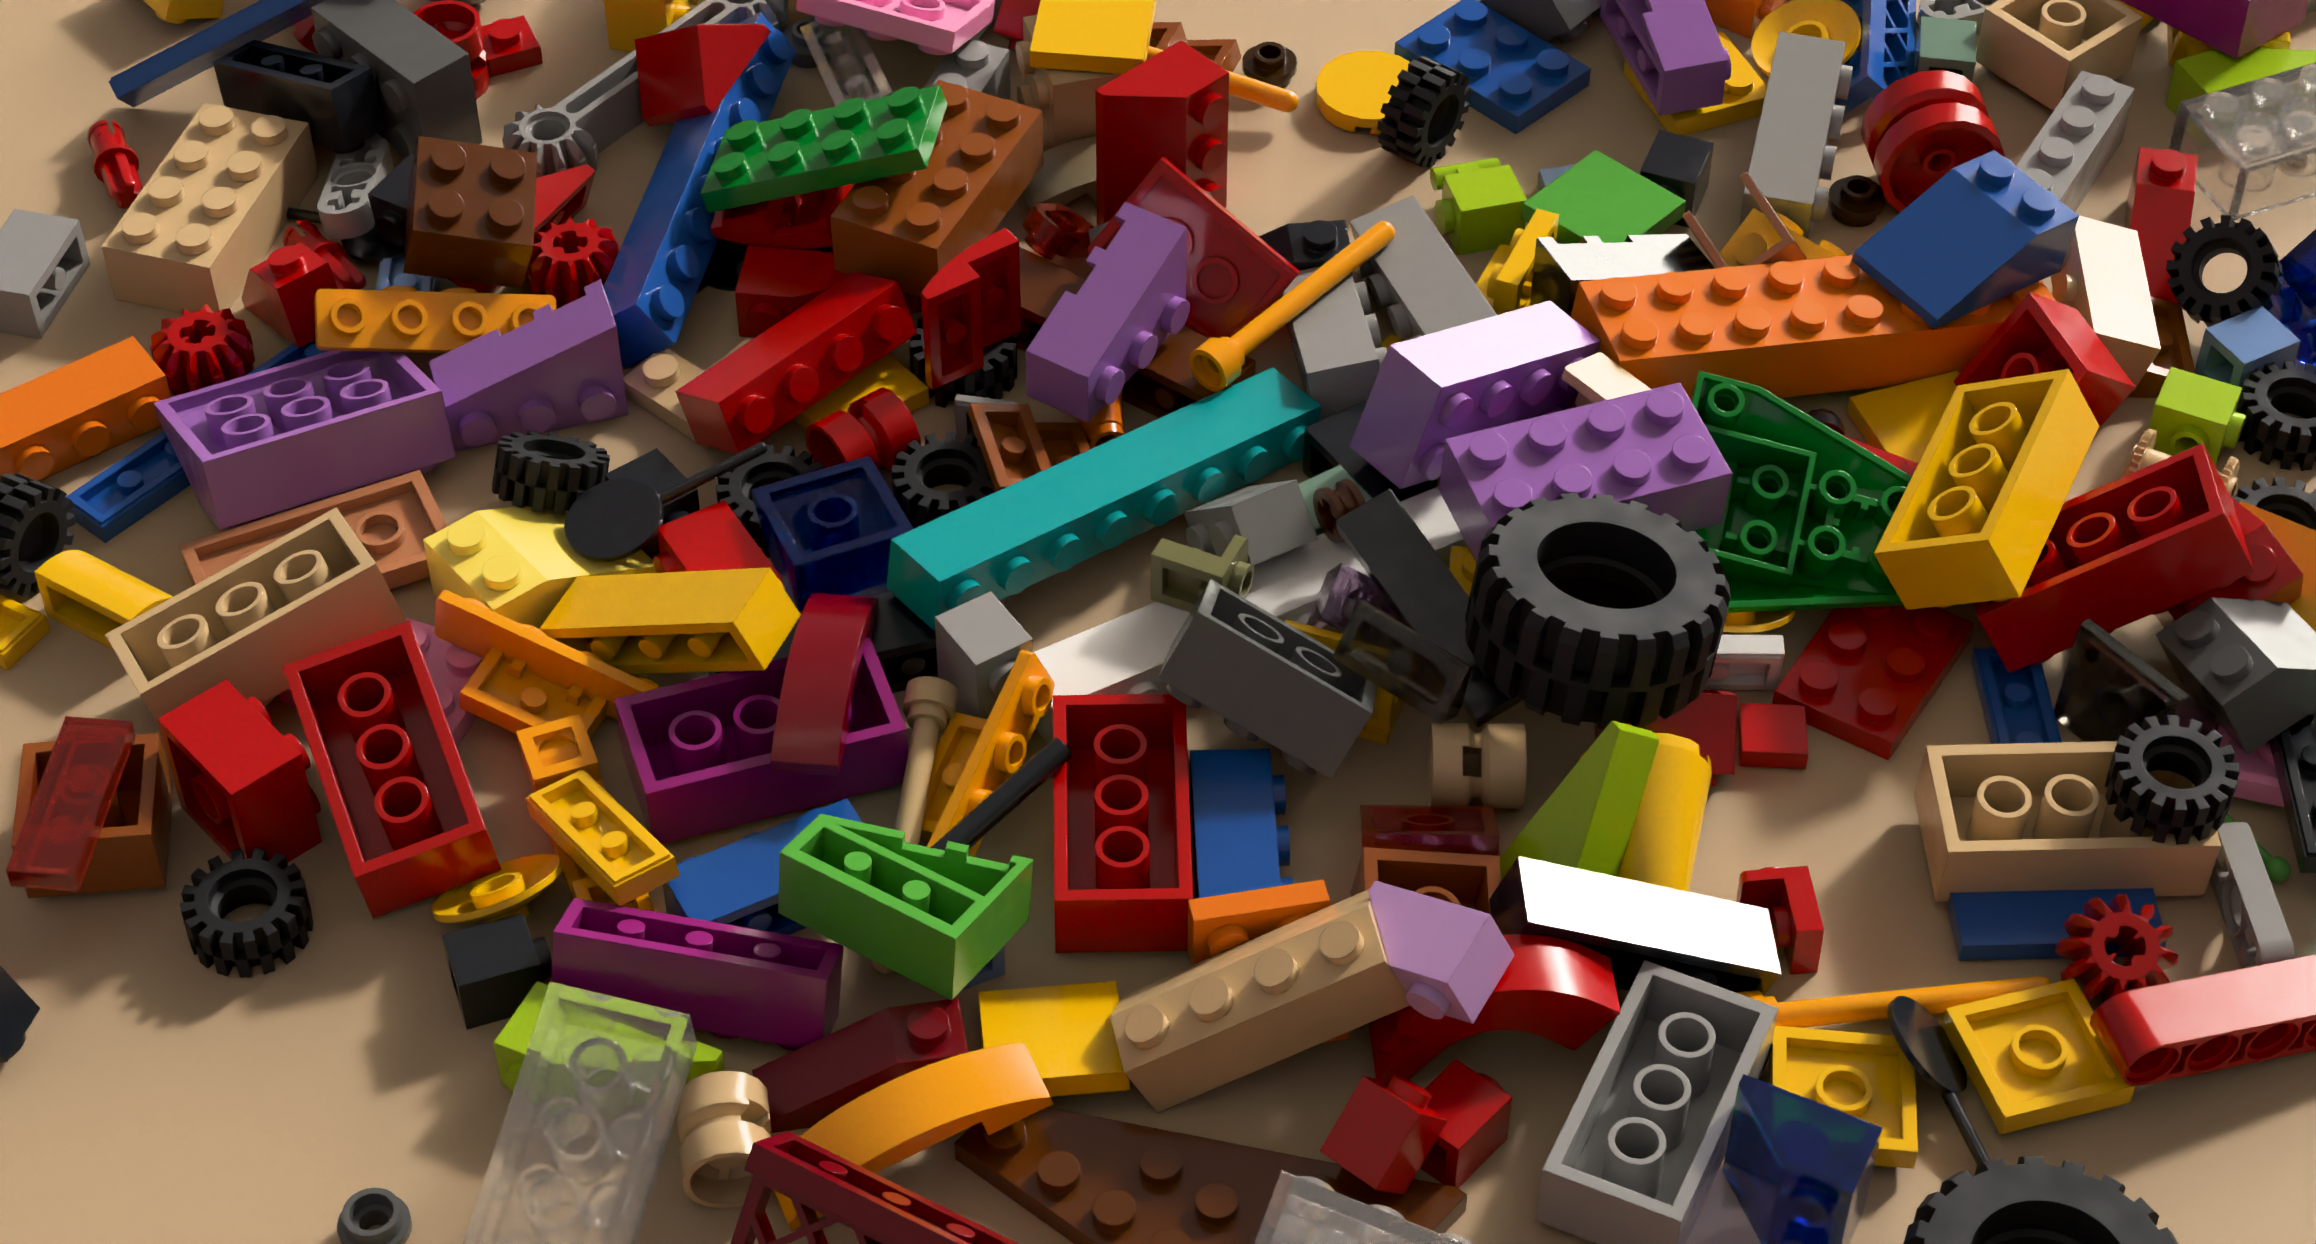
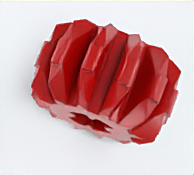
M569 217L565 224L561 225L547 222L545 232L534 233V247L526 273V278H528L529 287L533 294L554 296L556 299V309L585 296L584 287L601 279L604 287L619 252L618 243L613 237L611 228H598L594 219H588L581 224L574 223L571 217Z
M208 304L204 305L200 311L192 313L182 308L181 316L178 319H161V331L151 335L152 344L150 351L152 359L166 375L168 387L174 396L243 377L254 370L255 355L250 330L246 328L244 320L234 318L230 308L221 309L215 313L212 312Z
M2127 894L2116 895L2111 900L2109 907L2099 897H2094L2084 904V915L2072 913L2064 921L2063 926L2070 937L2062 938L2055 945V953L2074 962L2060 972V980L2064 981L2073 978L2076 980L2080 978L2085 984L2081 991L2088 1002L2098 993H2101L2102 1003L2119 993L2170 983L2163 970L2170 969L2176 965L2179 955L2170 949L2160 946V944L2173 935V927L2161 925L2154 929L2148 923L2154 916V904H2145L2133 914ZM2110 942L2120 946L2116 952L2118 955L2125 951L2128 961L2122 966L2112 961L2116 953L2107 955L2105 946Z

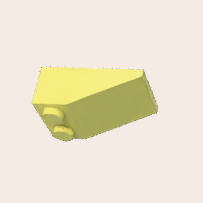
M531 506L478 510L423 539L432 590L437 597L443 590H448L463 598L476 599L487 606L489 610L519 624L532 625L538 629L576 577L656 573L653 560L643 550L629 557L609 562L593 561L580 556L572 549L565 535L564 525L568 511H565L564 515H555L552 510L543 509V513L532 511Z

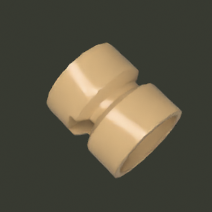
M1430 722L1427 767L1428 802L1430 808H1467L1473 798H1480L1488 809H1523L1527 769L1526 732L1523 723H1486L1481 732L1478 733L1473 732L1467 722ZM1478 754L1477 777L1463 776V755Z
M728 1070L711 1072L692 1079L680 1089L676 1097L678 1133L680 1143H682L680 1158L683 1188L692 1201L706 1207L722 1209L742 1207L753 1178V1174L744 1170L754 1142L771 1137L767 1088L758 1078L744 1072Z

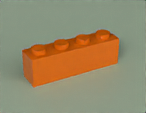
M134 336L0 394V479L3 474L9 473L14 475L18 473L41 481L162 426L156 415L153 403L171 398L167 378Z

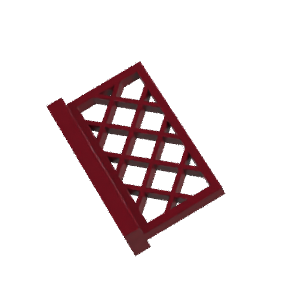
M789 1131L753 1143L744 1169L753 1174V1178L730 1243L754 1244L757 1238L759 1244H788L806 1236L809 1244H828L823 1229L839 1222L854 1230L859 1244H1018ZM772 1190L791 1198L802 1225V1229L779 1239H776L765 1211ZM815 1211L827 1216L828 1218L819 1221Z

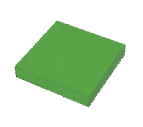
M1594 150L1523 203L1521 219L1529 223L1538 208L1559 214L1557 240L1564 244L1580 243L1582 236H1598L1603 243L1625 242L1627 235L1662 234L1683 218L1686 200L1603 153Z

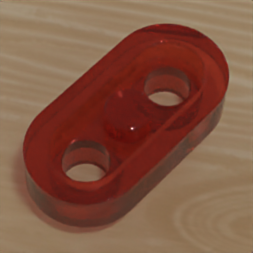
M1036 203L1021 223L1028 233L1024 239L1028 246L1049 260H1053L1056 254L1067 259L1087 258L1090 255L1086 249L1091 244L1089 229L1094 228V226L1064 205Z

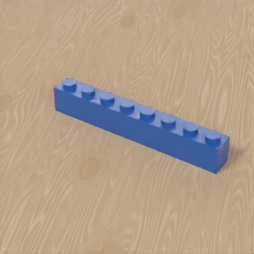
M761 12L739 24H764L771 33L715 111L711 114L675 122L604 284V290L617 326L621 364L624 369L650 357L653 353L661 352L676 344L719 239L713 235L710 229L715 212H708L700 192L725 130L746 120H754L757 123L768 121L796 53V50L789 44L786 36L776 29Z

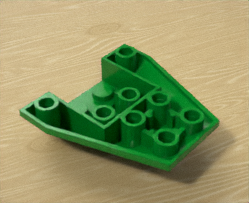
M1699 371L1690 400L1733 474L1721 524L1694 531L1705 540L1709 549L1708 552L1715 553L1725 571V578L1730 586L1728 613L1904 606L1875 557L1874 552L1912 476L1760 386Z

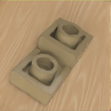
M1096 135L1067 142L1043 151L1044 165L1023 191V195L1036 219H1040L1088 193L1095 205L1097 203Z

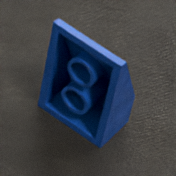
M1993 150L1952 168L1856 249L1851 261L1926 323L1936 329L2060 272L2079 215L2058 200L2053 193L2045 190L2018 169L2012 161Z

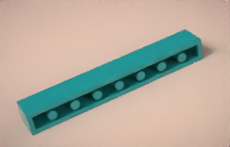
M1272 367L892 538L886 588L935 631V616L990 591L998 600L1018 594L1039 581L1061 571L1069 570L1074 565L1107 549L1115 548L1124 541L1156 526H1162L1188 510L1211 502L1243 485L1256 482L1263 476L1292 462L1302 460L1304 455L1305 427L1319 421L1322 405Z

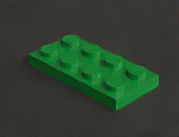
M940 85L922 89L914 86L904 87L884 97L869 100L851 98L841 102L836 107L812 112L808 109H799L786 114L783 118L759 123L754 120H746L733 125L725 130L700 192L708 212L927 169L948 105Z

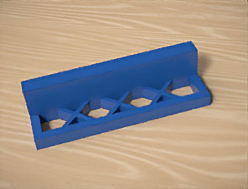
M1841 0L1855 11L1861 26L1859 45L1852 57L1844 64L1853 66L1847 100L1836 98L1835 105L1845 106L1844 115L1867 99L1871 98L1874 100L1876 95L1896 80L1914 74L1916 0Z

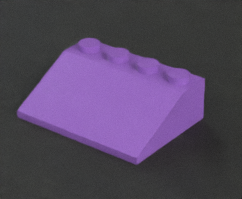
M328 351L153 403L156 415L202 509L219 530L244 525L260 520L262 517L283 510H292L321 501L322 498L345 491L350 492L397 475L417 470L425 474L437 468L438 463L456 458L442 390L402 352Z

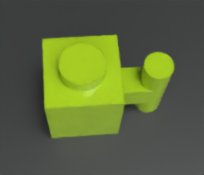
M1494 157L1430 169V181L1433 190H1442V200H1436L1434 207L1436 224L1441 234H1448L1457 255L1493 250L1502 244L1510 246L1516 229L1521 228L1525 230V220L1521 218L1523 203L1527 198L1509 164L1501 165L1499 159Z

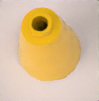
M1654 733L1659 739V744L1617 877L1689 892L1711 781V760L1708 755L1705 759L1700 756L1699 745L1691 739L1669 733Z

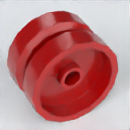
M1945 70L1921 71L1896 80L1876 95L1864 113L1861 136L1885 199L1899 212L1903 211L1952 168L1993 150L2005 157L2000 139L1992 120L1989 118L1979 89L1965 76Z

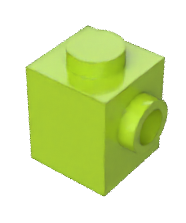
M2171 367L2155 402L2148 428L2157 431L2154 450L2174 456L2203 443L2216 467L2224 447L2236 449L2244 427L2246 415L2236 412L2242 388Z

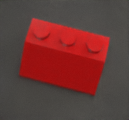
M1181 40L1095 90L1098 226L1111 220L1162 157L1166 158L1201 189L1209 191L1213 199L1226 208L1229 72Z

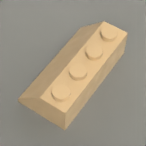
M1369 889L1123 995L1110 1015L1123 1070L1157 1113L1410 1006L1405 999L1407 992L1389 966L1369 897Z

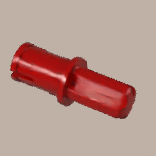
M101 120L94 123L87 133L88 143L95 156L93 170L96 177L105 184L109 198L115 200L119 208L128 209L143 189L137 174L139 159L135 151L127 146L125 133L121 125L116 121H111L110 127L113 133L111 134L107 121Z
M299 220L296 222L297 226L306 234L305 236H301L291 225L287 228L283 236L284 247L294 246L301 242L328 261L338 289L362 290L367 285L364 275L348 260L347 252L343 246L336 241L327 240L311 221Z

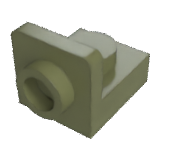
M1234 535L1221 557L1161 538L1151 553V600L1187 612H1191L1210 579L1243 598H1246L1253 582L1254 565L1248 563V538Z

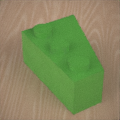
M819 814L779 852L778 913L953 1000L1028 922L1034 859L1012 855L1009 864L969 856V845L948 841L944 851L905 842L904 831Z

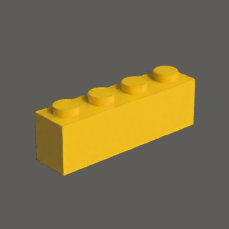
M771 568L581 576L575 578L539 629L548 637L578 651L591 652L600 657L606 664L628 674L764 671L799 620L801 614L786 593L782 582L776 577Z

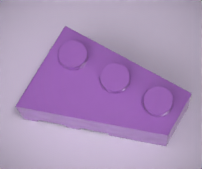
M1705 0L1601 1L1600 17L1659 116L1722 104L1725 80H1729L1731 76V61L1728 51L1722 46Z
M1124 202L1115 216L1117 222L1120 223V229L1107 249L1104 250L1095 246L1086 259L1087 266L1094 269L1078 293L1075 295L1068 291L1064 292L1026 350L1027 396L1088 423L1106 403L1112 404L1118 398L1124 384L1139 368L1144 369L1150 364L1157 348L1170 334H1177L1183 328L1190 311V303L1186 300L1187 227L1127 202Z
M601 279L584 287L585 296L554 311L549 304L532 312L533 321L504 335H501L499 330L495 329L429 361L432 382L442 390L455 452L498 443L500 437L504 435L510 436L514 432H520L526 436L528 431H538L541 434L628 415L617 326Z

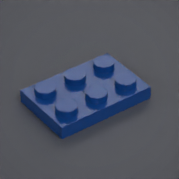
M1477 0L1459 1L1395 42L1394 54L1401 56L1409 62L1413 59L1418 61L1419 57L1424 56L1464 73L1470 80L1468 86L1471 87V96L1465 100L1470 103L1469 106L1514 134L1519 133L1588 87L1590 82V67Z

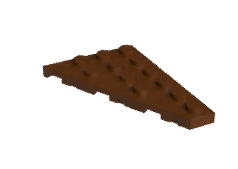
M1050 1107L1042 1109L991 1135L987 1134L982 1122L970 1127L954 1142L955 1160L1074 1244H1435L1466 1211L1467 1194L1454 1186L1413 1179L1405 1195L1379 1191L1337 1163Z

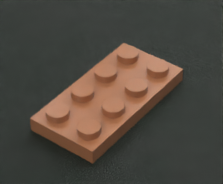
M417 470L179 544L184 566L194 586L337 507L377 564L391 590L430 577L423 539L447 527V524L421 471Z

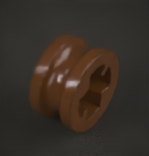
M1349 479L1336 482L1333 490L1323 487L1316 490L1313 495L1315 515L1323 532L1335 543L1343 541V538L1336 529V520L1366 503L1359 488Z

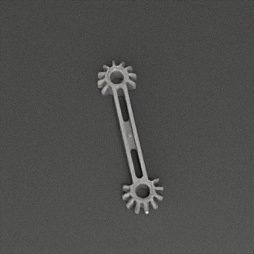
M698 0L697 6L659 33L695 24H739L759 12L776 29L783 33L789 24L788 0ZM636 50L627 54L553 107L542 108L536 104L533 112H516L514 122L504 125L503 148L537 153L536 178L585 164L597 170L598 153L644 121L641 111Z

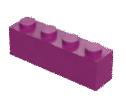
M573 898L553 931L551 987L659 1027L674 1025L708 1031L712 1035L724 1039L748 1038L776 1043L784 1049L794 1051L829 1035L839 1015L844 946L826 941Z

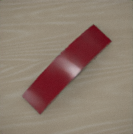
M814 593L808 599L794 634L783 678L770 758L771 771L838 776L849 733L848 709L866 638L870 637L872 640L879 611V598Z

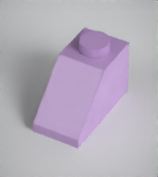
M1374 881L1368 891L1389 966L1407 992L1405 995L1406 1001L1416 1011L1429 1018L1440 1020L1446 1015L1473 1024L1515 956L1491 914Z

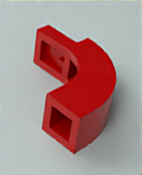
M1526 934L1503 935L1515 956L1473 1024L1446 1015L1440 1020L1432 1019L1419 1013L1411 1005L1369 1023L1376 1079L1390 1082L1394 1074L1410 1079L1450 1045L1466 1037L1489 1031L1515 1030L1528 1032L1575 1051L1621 1013L1611 958L1580 944L1559 938Z

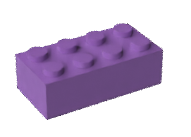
M1546 301L1391 344L1349 447L1399 489L1428 480H1435L1441 475L1446 438L1563 411L1573 406L1578 391L1562 380L1561 377L1564 369L1569 364L1596 354L1601 340L1554 303Z
M1679 382L1446 438L1439 491L1477 563L1482 540L1488 530L1494 527L1499 519L1516 507L1521 510L1531 500L1545 497L1548 501H1553L1560 494L1578 493L1579 498H1593L1595 494L1613 496V501L1630 504L1631 500L1648 505L1649 511L1659 516L1667 513L1681 522L1682 529L1686 532L1721 524L1733 473L1682 384Z

